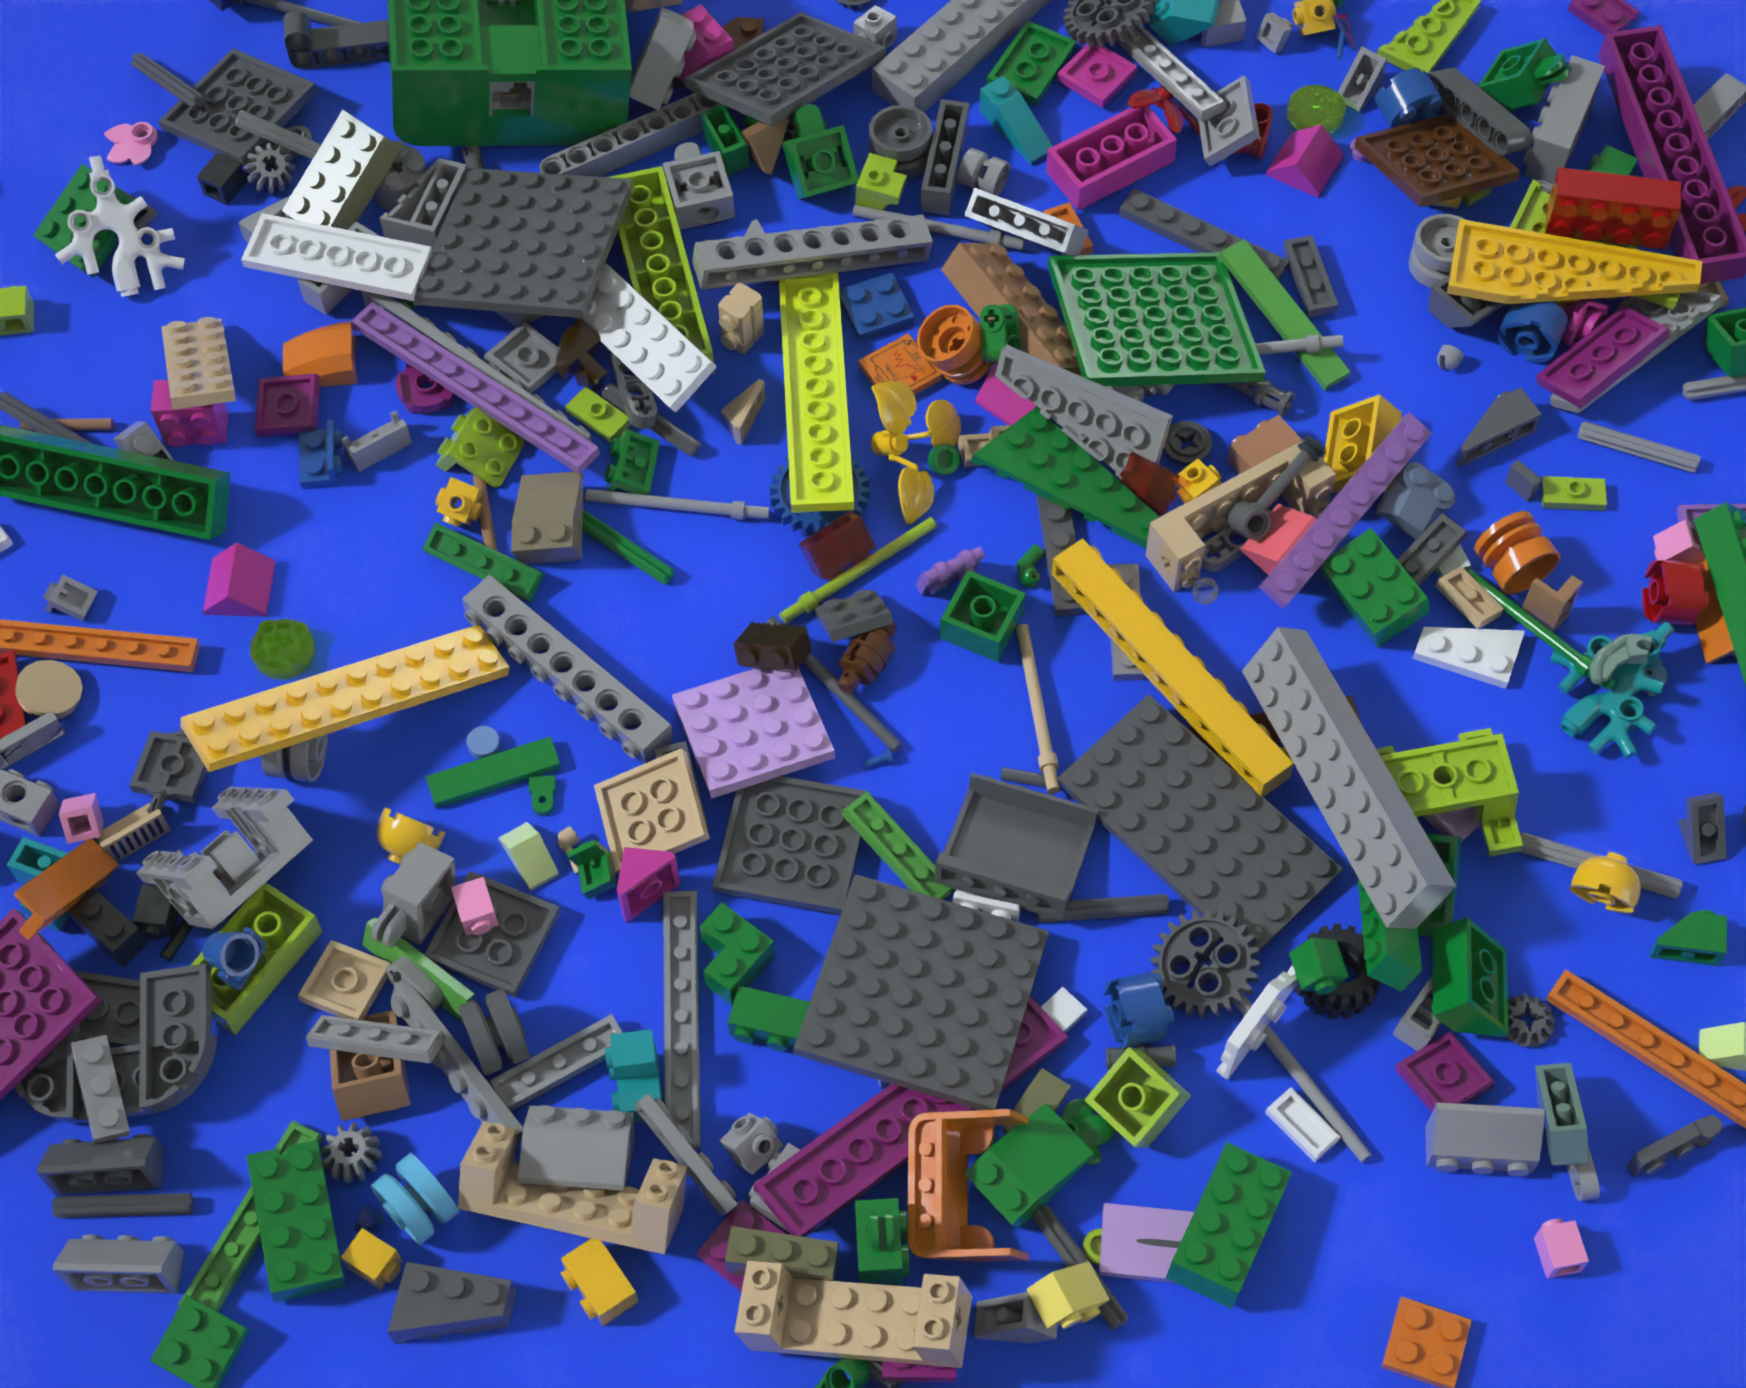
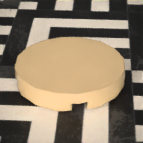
M42 660L36 661L22 670L18 675L15 693L17 702L27 713L31 715L34 713L41 717L53 711L56 718L61 719L71 714L77 708L83 687L81 678L73 668L63 662Z

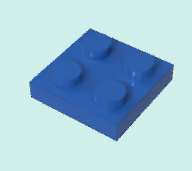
M893 272L839 289L841 306L859 342L915 324V317Z

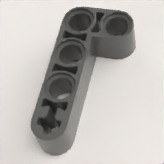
M291 11L283 17L286 50L290 63L296 68L309 69L390 59L388 20L312 29L308 16L303 12Z

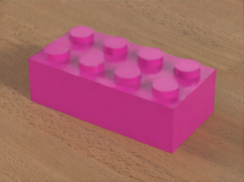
M1149 106L1137 109L1131 107L1047 149L1046 173L1079 211L1173 163L1177 139Z

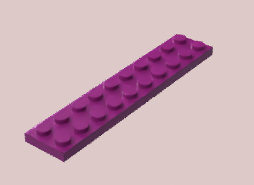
M1031 996L1029 997L1002 1090L1067 1043L1068 1036ZM890 1084L754 1184L753 1190L791 1235L807 1237L908 1161L909 1125L917 1115L932 1112L975 1111L977 1109Z

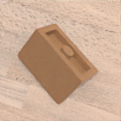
M1572 575L1557 592L1536 578L1531 583L1522 609L1554 633L1570 615L1583 582Z

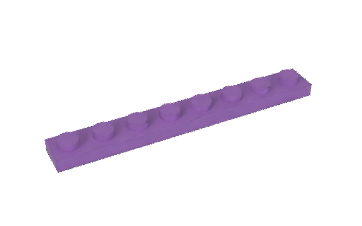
M1410 412L1407 413L1261 583L1259 588L1281 608L1287 606L1432 433Z

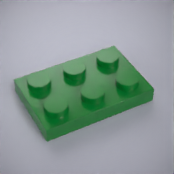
M1027 20L987 76V85L1004 76L1019 91L1025 102L1037 106L1058 76V72L1065 66L1076 50L1077 41Z

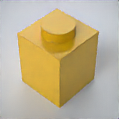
M363 1228L340 1257L349 1270L380 1290L386 1282L391 1283L397 1277L401 1269L400 1263L402 1262L396 1249Z

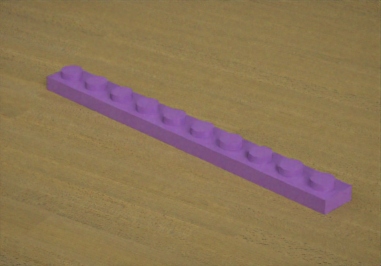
M373 302L351 321L355 330L474 407L476 406L488 416L579 475L600 455L598 446Z

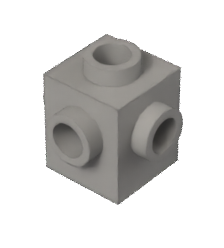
M874 5L853 22L854 34L888 48L897 39V16Z
M751 1113L736 1120L732 1125V1129L719 1140L736 1165L751 1174H754L762 1166L768 1164L774 1153L784 1146L776 1136L779 1131L774 1123L765 1116L761 1119Z

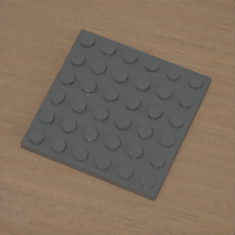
M468 168L433 245V255L429 260V265L414 296V305L584 318L634 190L632 179Z
M855 874L797 1037L793 1054L973 1109L996 1110L1049 931Z

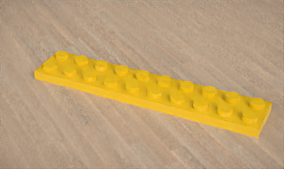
M475 625L181 717V728L208 772H212L508 676L509 665L482 627Z

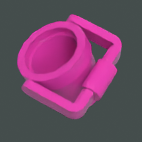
M1580 299L1577 303L1569 302L1563 310L1569 318L1563 336V343L1573 347L1578 343L1574 341V338L1578 340L1583 339L1608 319V311L1606 310L1609 306L1589 299Z

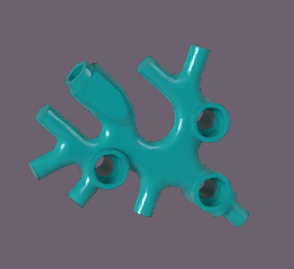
M1664 622L1656 631L1650 630L1648 633L1641 634L1653 637L1647 661L1645 663L1631 665L1625 663L1617 666L1611 675L1615 680L1613 688L1606 693L1589 695L1577 701L1561 717L1560 728L1568 736L1575 737L1576 735H1581L1600 715H1607L1611 719L1610 723L1587 745L1588 749L1597 755L1609 742H1615L1626 759L1634 757L1638 752L1630 740L1627 731H1632L1639 727L1650 735L1656 729L1657 724L1643 714L1642 702L1638 698L1633 697V695L1638 691L1662 694L1665 682L1647 677L1645 675V667L1657 664L1660 659L1661 649L1667 644L1666 639L1674 631V628L1669 623ZM1595 636L1590 639L1587 645V652L1582 655L1587 654L1594 659L1597 651L1612 640L1606 636ZM1553 650L1550 662L1566 666L1570 670V673L1557 685L1562 693L1568 694L1584 677L1574 669L1575 665Z

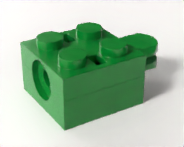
M1543 38L1501 50L1478 87L1511 112L1518 107L1538 104L1544 98V93L1549 85L1564 80L1571 73L1572 66L1566 61L1563 53L1556 54L1547 39Z
M806 104L799 107L793 114L798 138L782 142L797 199L858 183L859 178L844 125L826 130L821 111L817 106Z
M898 1198L856 1200L859 1283L903 1286V1278H909L908 1245H901V1243H907L906 1210H899Z

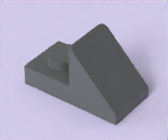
M1715 792L1686 798L1687 818L1678 820V825L1692 862L1699 864L1726 859L1723 796Z

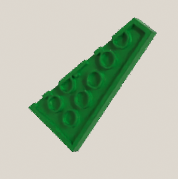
M1037 407L972 455V463L980 467L984 464L996 470V475L1004 479L1010 477L1024 484V489L1066 510L1071 507L1083 513L1084 519L1092 523L1097 520L1111 527L1113 533L1145 549L1147 548L1150 522L1156 520L1159 516L1088 452L1062 432V429L1052 420L1045 418L1039 413L1040 410Z

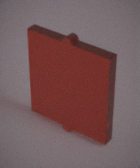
M1135 452L1130 454L1125 469L1120 473L1122 477L1120 482L1159 517L1167 513L1170 503L1175 499L1174 492L1180 478L1179 475Z

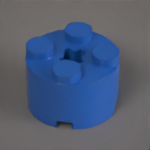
M1412 68L1399 73L1390 79L1392 82L1391 86L1386 90L1382 86L1376 93L1375 103L1390 128L1436 117V113L1443 103L1441 95L1425 70L1421 72L1419 68Z
M1555 301L1510 304L1500 326L1497 339L1501 347L1513 356L1518 352L1526 355L1525 360L1528 362H1545L1550 360L1557 351L1569 318Z
M1150 972L1108 980L1105 983L1104 996L1110 995L1111 1005L1105 1006L1107 1022L1115 1041H1123L1120 1046L1122 1048L1163 1040L1166 1037L1168 1025L1174 1023L1172 1008L1169 1004H1165L1163 998V981L1158 972L1152 974Z

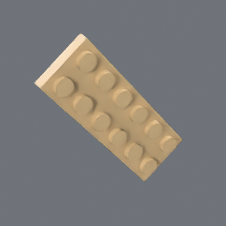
M204 317L199 319L198 322L190 323L173 321L167 324V326H161L172 410L236 401L222 318Z

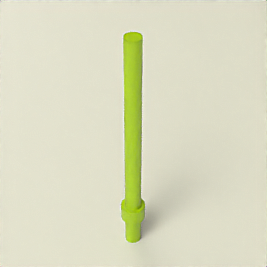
M932 517L926 519L812 593L810 591L804 593L797 598L798 602L779 613L780 619L784 624H787L802 613L808 614L815 610V607L819 606L818 603L937 528L935 520Z

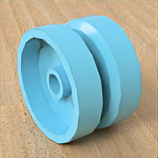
M409 1153L396 1164V1172L405 1184L404 1187L392 1175L384 1174L371 1185V1188L392 1220L418 1245H421L434 1234V1226L425 1214L426 1211L437 1222L446 1224L459 1213V1209L425 1165L416 1156Z

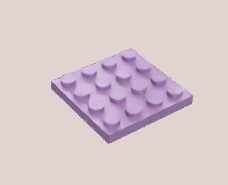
M754 668L672 695L674 706L711 799L836 758L835 750L799 668H797V671Z

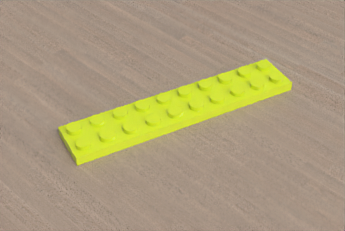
M838 273L779 280L791 513L854 510Z

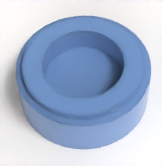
M477 727L467 736L468 750L476 759L497 754L500 749L499 736L491 727Z

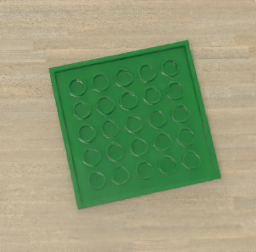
M1220 252L1049 256V272L1082 377L1105 387L1263 382L1266 371L1227 267L1219 258Z

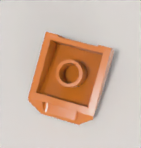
M352 322L325 325L283 344L284 376L317 373L321 378L320 387L357 384V334Z

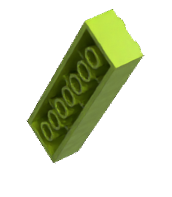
M663 166L611 176L610 178L632 179L634 190L617 231L630 286L714 363L712 347Z

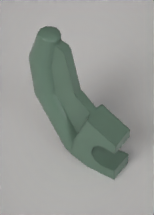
M1625 634L1615 638L1598 650L1589 667L1592 683L1601 684L1602 681L1606 682L1619 665L1625 663L1629 665L1645 663L1653 637L1641 634Z

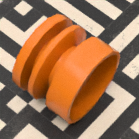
M957 304L940 307L926 317L919 328L917 336L919 352L948 381L957 385L970 384L983 377L993 365V363H986L981 355V323L966 308Z
M1527 511L1515 512L1500 519L1479 537L1474 546L1478 557L1483 559L1482 561L1487 569H1493L1492 575L1503 592L1509 595L1521 593L1529 589L1531 583L1536 578L1541 581L1545 579L1556 568L1561 559L1560 553L1550 539L1541 536V527L1539 524H1536L1531 513Z

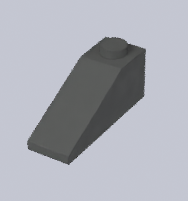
M1521 387L1511 392L1505 391L1495 398L1462 444L1456 460V465L1459 468L1536 431L1542 414Z

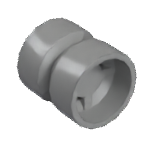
M970 148L961 161L957 182L972 189L978 186L979 190L999 196L1007 182L1010 163L997 157L989 159L987 153Z

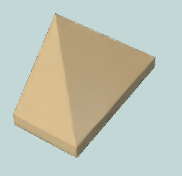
M758 379L721 410L737 444H743L766 399L765 382Z

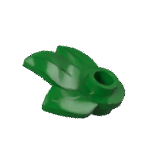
M1085 1098L1073 1100L1065 1105L1060 1118L1095 1153L1085 1165L1100 1164L1101 1155L1098 1146L1108 1142L1115 1134L1116 1129L1102 1116L1093 1115V1108L1085 1101Z

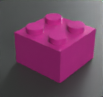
M154 380L151 413L165 446L180 447L189 444L213 445L215 443H226L229 412L225 403L172 410L168 380Z

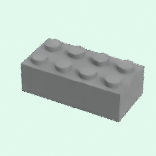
M1573 55L1569 60L1572 66L1571 73L1564 80L1560 81L1559 85L1552 86L1547 102L1551 104L1543 107L1538 123L1542 125L1534 128L1531 135V145L1534 146H1530L1527 149L1523 163L1528 164L1525 172L1526 177L1543 180L1551 185L1554 183L1558 167L1566 168L1592 108L1605 69L1604 65Z

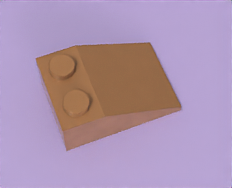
M393 1010L368 1015L363 1020L399 1025L397 1015ZM329 1049L332 1092L341 1121L362 1118L367 1115L396 1110L411 1105L405 1060Z

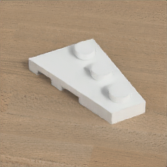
M1423 627L1413 659L1506 689L1525 631Z

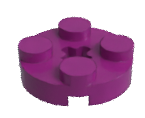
M408 363L401 375L399 372L396 377L395 386L399 400L410 413H432L449 408L454 403V396L456 394ZM424 381H429L433 385L427 389L420 388L424 385Z

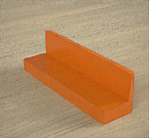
M1704 558L1697 563H1703L1705 567L1703 582L1704 591H1707L1709 594V604L1706 610L1700 611L1695 625L1705 662L1711 664L1730 654L1736 657L1707 561Z
M92 838L86 840L14 893V896L33 913L19 929V932L27 940H30L72 908L92 888L97 890L119 867V864Z

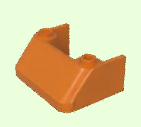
M1011 1109L921 1113L911 1121L908 1131V1246L913 1254L925 1259L966 1262L1029 1261L1028 1253L1012 1248H995L994 1237L987 1228L978 1225L968 1226V1178L964 1175L968 1170V1155L983 1154L993 1145L995 1126L1028 1124L1027 1116Z

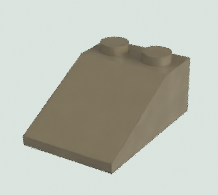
M575 471L522 475L512 518L511 552L519 562L534 564L582 560L583 472L580 475Z

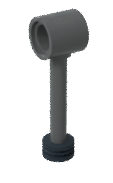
M1305 436V441L1302 440V443L1298 444L1301 452L1256 503L1241 500L1232 505L1227 515L1228 524L1232 529L1251 540L1261 539L1268 533L1271 526V517L1266 510L1310 460L1317 462L1319 457L1325 453V450L1317 440Z

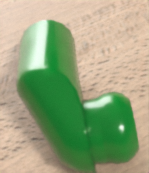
M1033 544L1016 563L1018 579L1020 583L1027 587L1035 586L1041 577L1040 573L1037 574L1035 565L1045 555V552L1036 544Z

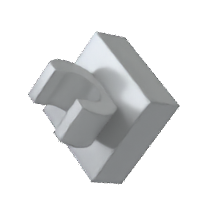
M1274 12L1267 13L1257 32L1256 38L1274 54L1281 52L1294 24L1285 17H1278Z

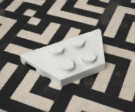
M1293 965L1287 973L1285 971L1282 972L1276 979L1268 983L1227 1040L1225 1050L1220 1059L1223 1062L1216 1070L1225 1079L1228 1080L1250 1049L1256 1051L1266 1038L1267 1034L1263 1031L1269 1022L1276 1023L1285 1012L1287 1006L1284 1005V1002L1298 984Z

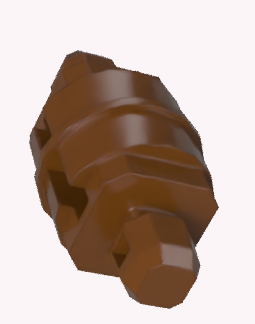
M894 621L893 624L858 634L849 642L839 662L843 670V674L838 681L841 691L850 694L860 684L870 686L880 673L886 669L896 649L892 641L897 628Z

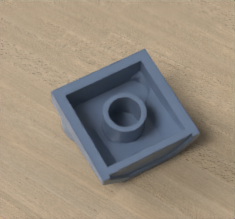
M1407 462L1387 486L1375 514L1381 515L1417 540L1442 513L1444 514L1445 510L1454 504L1455 493L1449 483L1423 465L1416 462Z

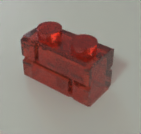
M852 511L798 543L812 572L822 580L834 579L843 573L842 568L852 562L859 563L868 558L869 551L876 548L862 518Z

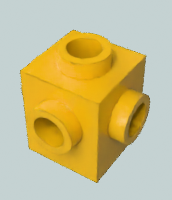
M1302 0L1294 3L1295 8L1292 11L1295 25H1298L1300 36L1335 29L1332 16L1336 15V8L1332 0Z
M1196 459L1174 477L1179 487L1176 493L1184 504L1222 484L1220 481L1222 477L1211 464L1208 467L1205 466L1199 459Z
M450 477L447 487H442L437 495L435 505H438L436 512L444 515L442 521L460 528L461 523L470 525L472 520L477 521L481 514L483 504L480 503L484 491ZM462 500V505L457 508V502Z

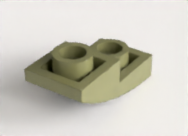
M1041 1068L1013 1111L1029 1117L1047 1103L1056 1112L1069 1095L1071 1086ZM1004 1125L1002 1132L1007 1134L1017 1125Z

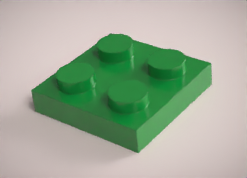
M186 1295L150 1361L196 1388H219L251 1329L198 1299Z

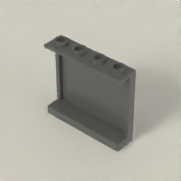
M971 773L969 789L943 853L940 852L936 861L934 883L981 897L1018 904L1021 909L1062 921L1095 830L1098 809L1088 807L1082 803H1074L1057 798L1051 794L1026 789L1020 785L999 781L989 776Z

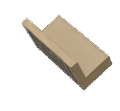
M150 803L103 829L101 837L96 839L103 850L118 862L171 831L159 809L149 814L147 809Z

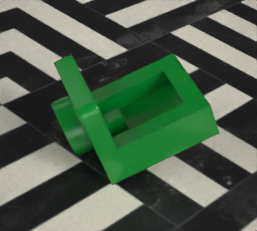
M596 840L585 842L568 852V859L578 866L582 894L588 899L617 887L611 853Z

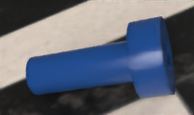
M888 748L884 750V754L865 760L864 763L866 768H870L886 761L890 764L894 760Z

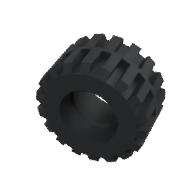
M1334 924L1332 930H1329L1326 925L1319 929L1318 934L1312 932L1308 936L1307 940L1311 937L1337 940L1344 963L1348 964L1357 976V979L1352 982L1339 983L1336 985L1337 989L1324 995H1319L1316 991H1302L1298 983L1296 988L1298 996L1305 995L1303 1003L1308 1008L1314 1005L1316 1007L1315 1013L1322 1015L1323 1011L1329 1013V1018L1336 1019L1338 1014H1342L1343 1019L1351 1018L1353 1011L1357 1015L1362 1013L1365 1006L1369 1007L1375 995H1377L1381 982L1367 976L1366 960L1364 958V938L1362 932L1361 934L1354 932L1356 927L1349 925L1346 930L1342 929L1341 924Z

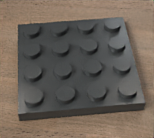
M232 48L193 87L194 90L204 96L203 107L201 109L198 107L192 109L179 100L158 122L162 130L211 152L223 154L245 166L249 162L247 155L249 153L256 154L255 147L259 145L263 148L269 140L236 127L235 121L238 113L243 110L283 128L318 92L315 83Z
M784 776L736 790L712 886L713 892L841 915L851 886L861 841L860 834L841 813L844 808L867 791Z

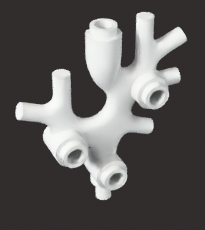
M101 155L89 157L92 173H89L91 180L90 189L97 197L96 208L92 212L75 210L68 216L67 223L70 230L73 231L74 237L72 242L56 253L55 256L61 264H64L72 257L79 255L84 260L87 275L98 273L99 269L93 250V239L99 231L109 229L114 231L119 238V245L112 261V274L117 292L120 291L121 297L139 293L138 287L141 286L135 267V259L139 256L144 257L147 261L153 289L166 288L162 269L169 267L183 270L185 258L164 254L159 249L161 243L175 240L173 228L160 231L150 227L137 229L134 225V218L138 212L148 205L141 196L127 205L120 203L114 193L115 183L110 177L109 170L104 169ZM104 180L108 183L109 188L106 192H100L97 189L99 181ZM77 216H83L86 219L84 227L80 228L75 225L74 221ZM145 233L153 236V242L149 245L144 244L141 240L142 235Z

